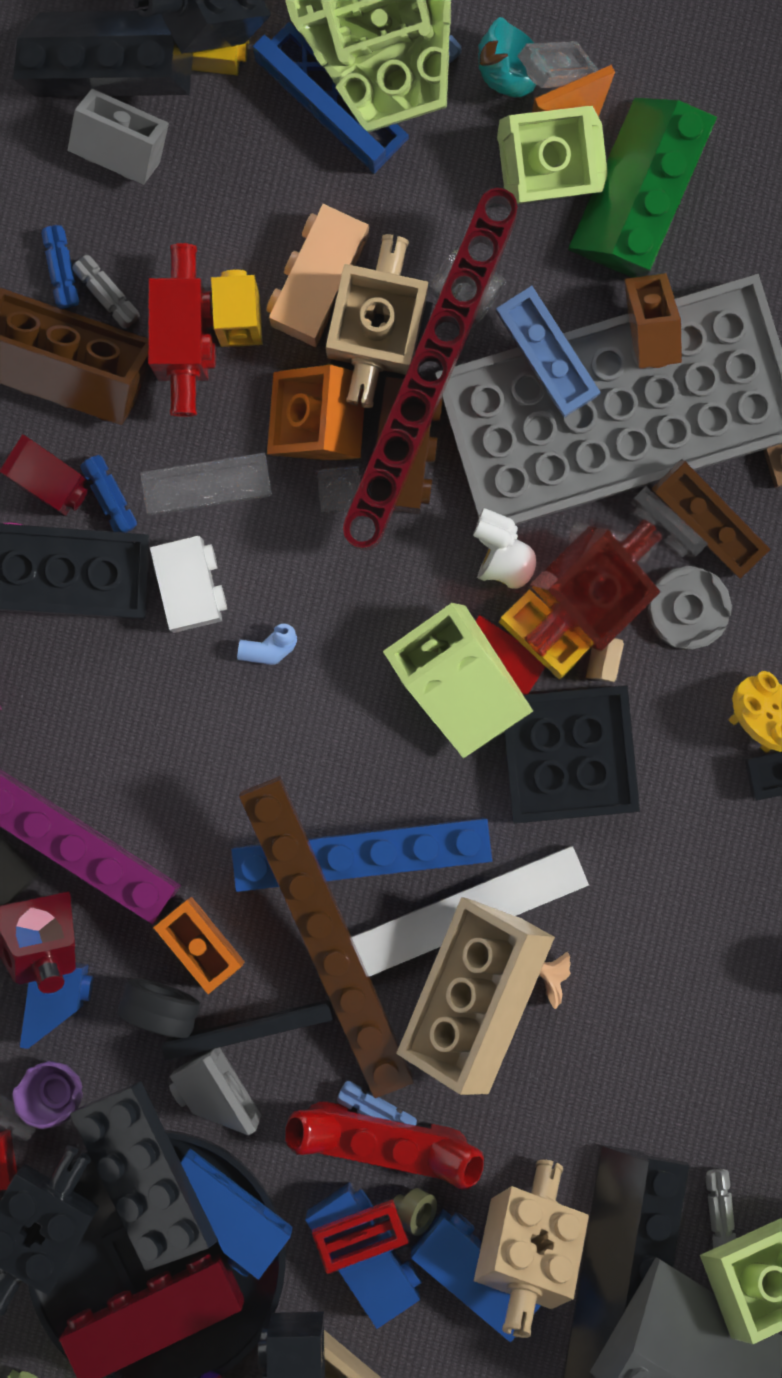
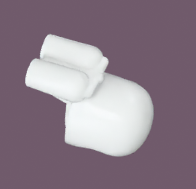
M483 508L473 534L474 537L479 538L480 542L489 548L477 578L483 581L496 580L512 589L523 587L534 574L537 563L535 552L529 545L517 540L518 535L516 533L518 528L511 518Z

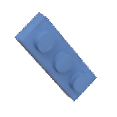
M530 286L496 308V313L563 418L600 396V390L533 286Z

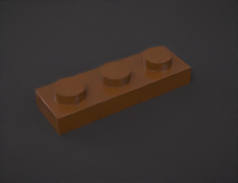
M683 459L652 488L661 500L739 579L771 550Z

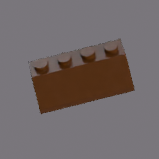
M0 288V384L12 387L25 394L35 395L58 403L65 408H72L96 416L103 421L123 425L137 401L149 367V339Z

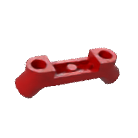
M317 1102L312 1104L307 1110L294 1111L289 1116L285 1127L286 1144L296 1155L314 1153L330 1155L443 1179L462 1190L469 1189L475 1185L483 1171V1152L468 1144L466 1137L460 1131L446 1126L431 1124L430 1128L349 1112L348 1108L337 1103Z

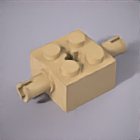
M391 234L382 236L376 270L344 264L326 343L328 359L351 363L354 366L346 402L358 406L361 389H364L361 400V407L364 408L373 407L379 372L389 371L403 375L407 374L415 355L428 296V281L401 276L409 241L398 236L395 251L391 253L393 246V235ZM376 314H381L384 318V323H381L379 327L371 326V320L375 319Z
M538 1160L536 1162L531 1193L511 1186L491 1198L474 1282L510 1294L506 1319L502 1330L507 1334H511L512 1329H514L513 1336L528 1338L531 1336V1325L536 1304L553 1309L574 1299L589 1215L561 1205L556 1201L563 1166L556 1163L554 1169H552L553 1161Z

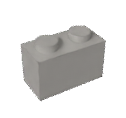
M91 89L74 111L67 151L144 185L161 161L169 123L95 89Z

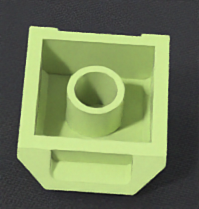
M593 106L509 115L499 120L497 140L499 142L504 182L503 189L513 194L517 204L603 191L608 175L602 122Z

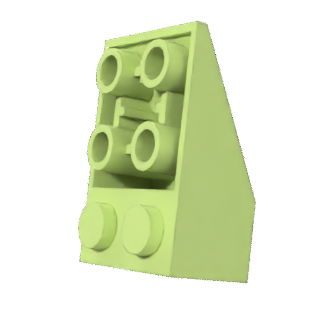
M449 604L383 651L404 686L463 758L533 712V709L465 605Z

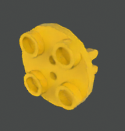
M761 671L757 676L746 678L735 688L732 697L734 713L728 720L733 725L739 722L751 738L761 744L760 748L765 753L771 749L782 752V685L779 684L773 674Z

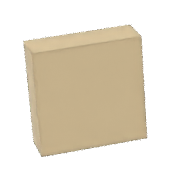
M594 637L586 678L596 681L615 682L624 646L623 640L612 637Z

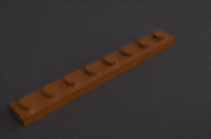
M278 776L240 792L239 798L373 1097L378 1098L413 1084V1075L406 1060L396 1054L399 1043L281 777Z

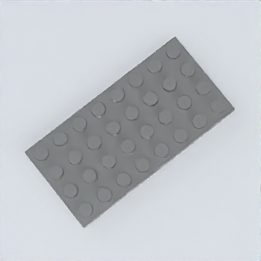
M759 274L675 299L681 317L682 363L670 364L662 368L647 367L639 369L632 344L629 314L563 333L601 392L600 396L565 418L561 415L518 347L455 366L442 396L478 518L483 508L511 518L515 525L659 482L681 459L686 461L695 471L781 445L782 347ZM443 370L435 372L436 379L440 378Z

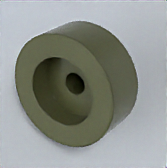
M419 1188L411 1190L406 1196L398 1194L394 1198L403 1229L415 1236L423 1234L434 1220L437 1210L436 1198Z

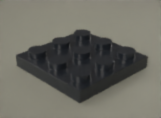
M628 685L523 695L533 709V712L504 731L512 823L640 812Z

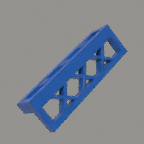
M290 22L271 40L264 34L253 45L255 61L374 174L409 139V135L398 124L387 126L385 128L395 138L384 148L360 125L357 119H353L337 104V99L343 98L337 91L333 80L332 91H324L307 75V71L326 70L314 56L313 50L303 35ZM289 38L302 48V62H293L279 49ZM307 54H308L315 62H307Z

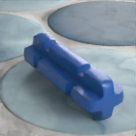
M61 225L45 227L42 229L41 234L43 244L48 249L45 251L51 284H53V287H56L53 290L55 303L61 309L77 306L79 298L77 288L72 285L75 283L70 253L67 247H65L67 245L65 230Z
M96 455L85 460L81 464V470L87 481L92 480L93 484L90 487L106 516H111L112 519L109 520L112 529L114 532L122 533L131 531L137 526V521L131 510L125 509L124 506L128 504L112 474L107 475L106 471L109 468L103 457Z

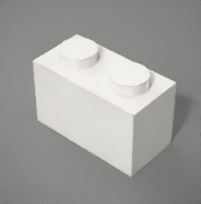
M195 536L150 547L169 630L175 633L221 622L220 611L227 610V604L222 585L214 586L211 570L218 569L212 544L204 545L203 539L200 536Z

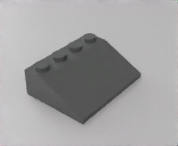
M656 1257L590 1373L596 1378H781L782 1335L776 1333L755 1344L731 1339L715 1294Z

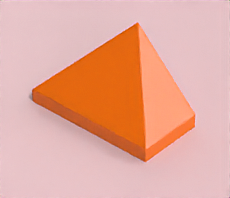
M612 65L535 98L532 113L593 106L599 117L615 74Z

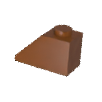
M667 273L624 279L632 344L639 369L647 367L662 368L670 364L682 363L681 317Z

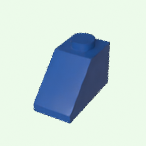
M76 963V970L63 975L64 985L54 993H42L36 981L28 983L20 1048L29 1049L83 1007L84 1001H90L94 978L87 975L89 964Z

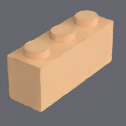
M322 204L318 215L311 213L302 232V237H305L306 240L300 253L294 250L290 255L284 270V274L288 275V278L282 290L276 288L273 291L266 311L271 313L269 316L271 327L314 347H317L334 312L344 264L356 265L369 238L368 224L325 204Z

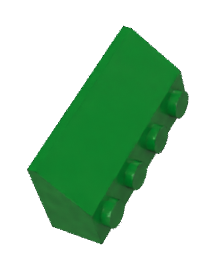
M634 98L607 159L608 175L603 191L592 193L568 250L631 278L648 276L717 116L680 100Z

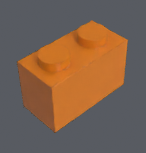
M192 897L183 902L153 927L207 994L211 993L245 963Z

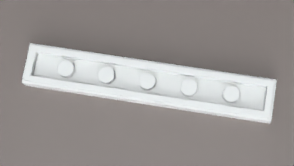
M569 846L354 935L352 939L368 976H372L441 947L461 897L516 916L589 886L573 846Z

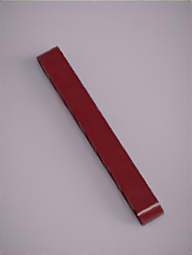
M490 189L484 193L478 203L343 524L344 536L355 549L371 550L379 544L384 535L514 228L518 209L517 201L513 194L506 189ZM493 204H502L508 209L509 215L502 221H494L487 216L486 210ZM483 243L491 248L493 254L486 261H476L469 254L470 248L475 244ZM459 283H469L476 290V294L469 301H459L452 294L453 288ZM444 322L453 323L459 329V334L452 341H442L435 334V329L438 325ZM429 361L436 362L443 370L440 378L431 382L423 380L418 374L420 366ZM409 401H418L426 408L425 415L419 421H408L402 416V408ZM400 440L409 447L408 455L402 461H391L385 456V448L391 441ZM379 479L386 480L392 486V493L389 498L381 502L374 501L368 496L369 486L372 482ZM359 519H369L375 525V533L368 541L361 542L352 537V526Z

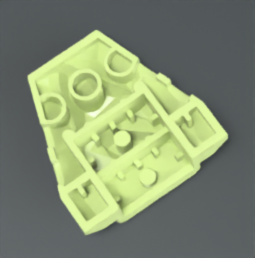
M285 0L292 23L298 32L303 35L313 50L314 56L320 65L325 68L335 83L336 89L360 125L368 133L447 107L451 0Z

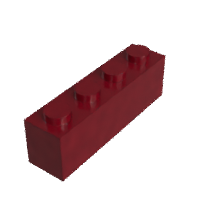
M223 1251L212 1257L209 1252L202 1253L185 1264L187 1269L173 1276L170 1271L160 1273L146 1282L148 1288L133 1295L130 1290L123 1291L106 1302L108 1307L94 1314L91 1309H86L68 1319V1326L63 1331L59 1341L76 1377L103 1378L241 1311L245 1298Z

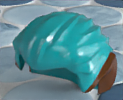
M498 17L491 24L488 32L478 45L479 70L484 81L492 89L510 97H523L532 92L538 84L544 61L541 57L534 58L537 45L531 38L517 27L509 24L503 17Z

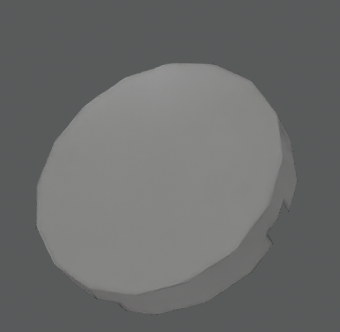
M685 566L669 571L656 581L648 595L646 612L650 627L660 640L673 648L693 650L710 645L723 634L731 616L732 604L728 589L718 576L698 567Z

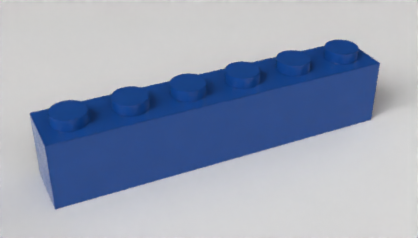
M487 818L308 838L326 881L493 862ZM260 844L231 849L236 892L279 887Z

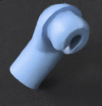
M281 623L274 628V632L262 643L240 639L237 660L269 665L279 663L294 650L297 643L294 628L289 624Z

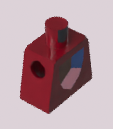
M69 891L0 906V957L14 983L21 985L36 981L42 993H54L63 987L65 982L63 975L76 970L75 939Z

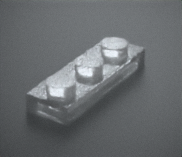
M265 453L140 472L148 516L272 496Z

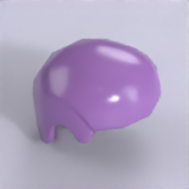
M52 1060L27 1069L21 1082L13 1090L12 1096L15 1113L26 1125L39 1129L56 1127L67 1122L71 1118L70 1113L78 1109L83 1096L81 1091L83 1086L79 1076L67 1064Z

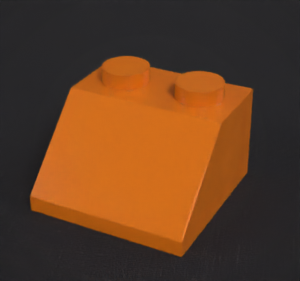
M330 364L274 372L267 455L319 460L360 458L364 407H361V400L364 389H361L358 406L346 402L353 371Z

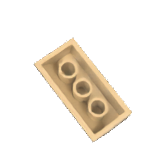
M461 897L396 1054L460 1095L489 1094L555 937L522 918Z

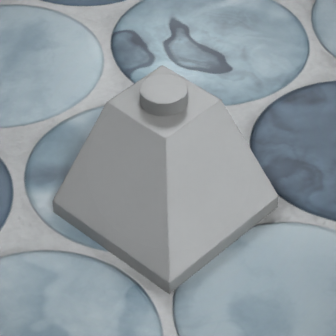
M221 1048L204 1051L173 1071L170 1076L173 1083L169 1085V1088L181 1107L187 1105L192 1114L246 1135L256 1131L262 1115Z

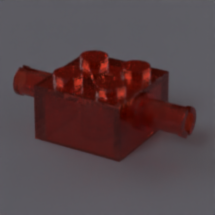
M643 519L621 543L608 529L589 526L530 584L549 606L550 611L524 637L528 644H533L531 648L544 657L547 654L546 652L566 632L570 631L575 632L590 648L602 651L661 592L637 564L657 542L662 540L660 532L653 533L657 528L649 521Z

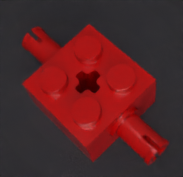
M176 243L170 245L171 278H149L148 364L158 381H171L170 415L174 417L197 416L196 381H208V369H215L216 367L215 343H212V336L208 334V327H214L211 291H205L201 278H196L197 246L188 243Z

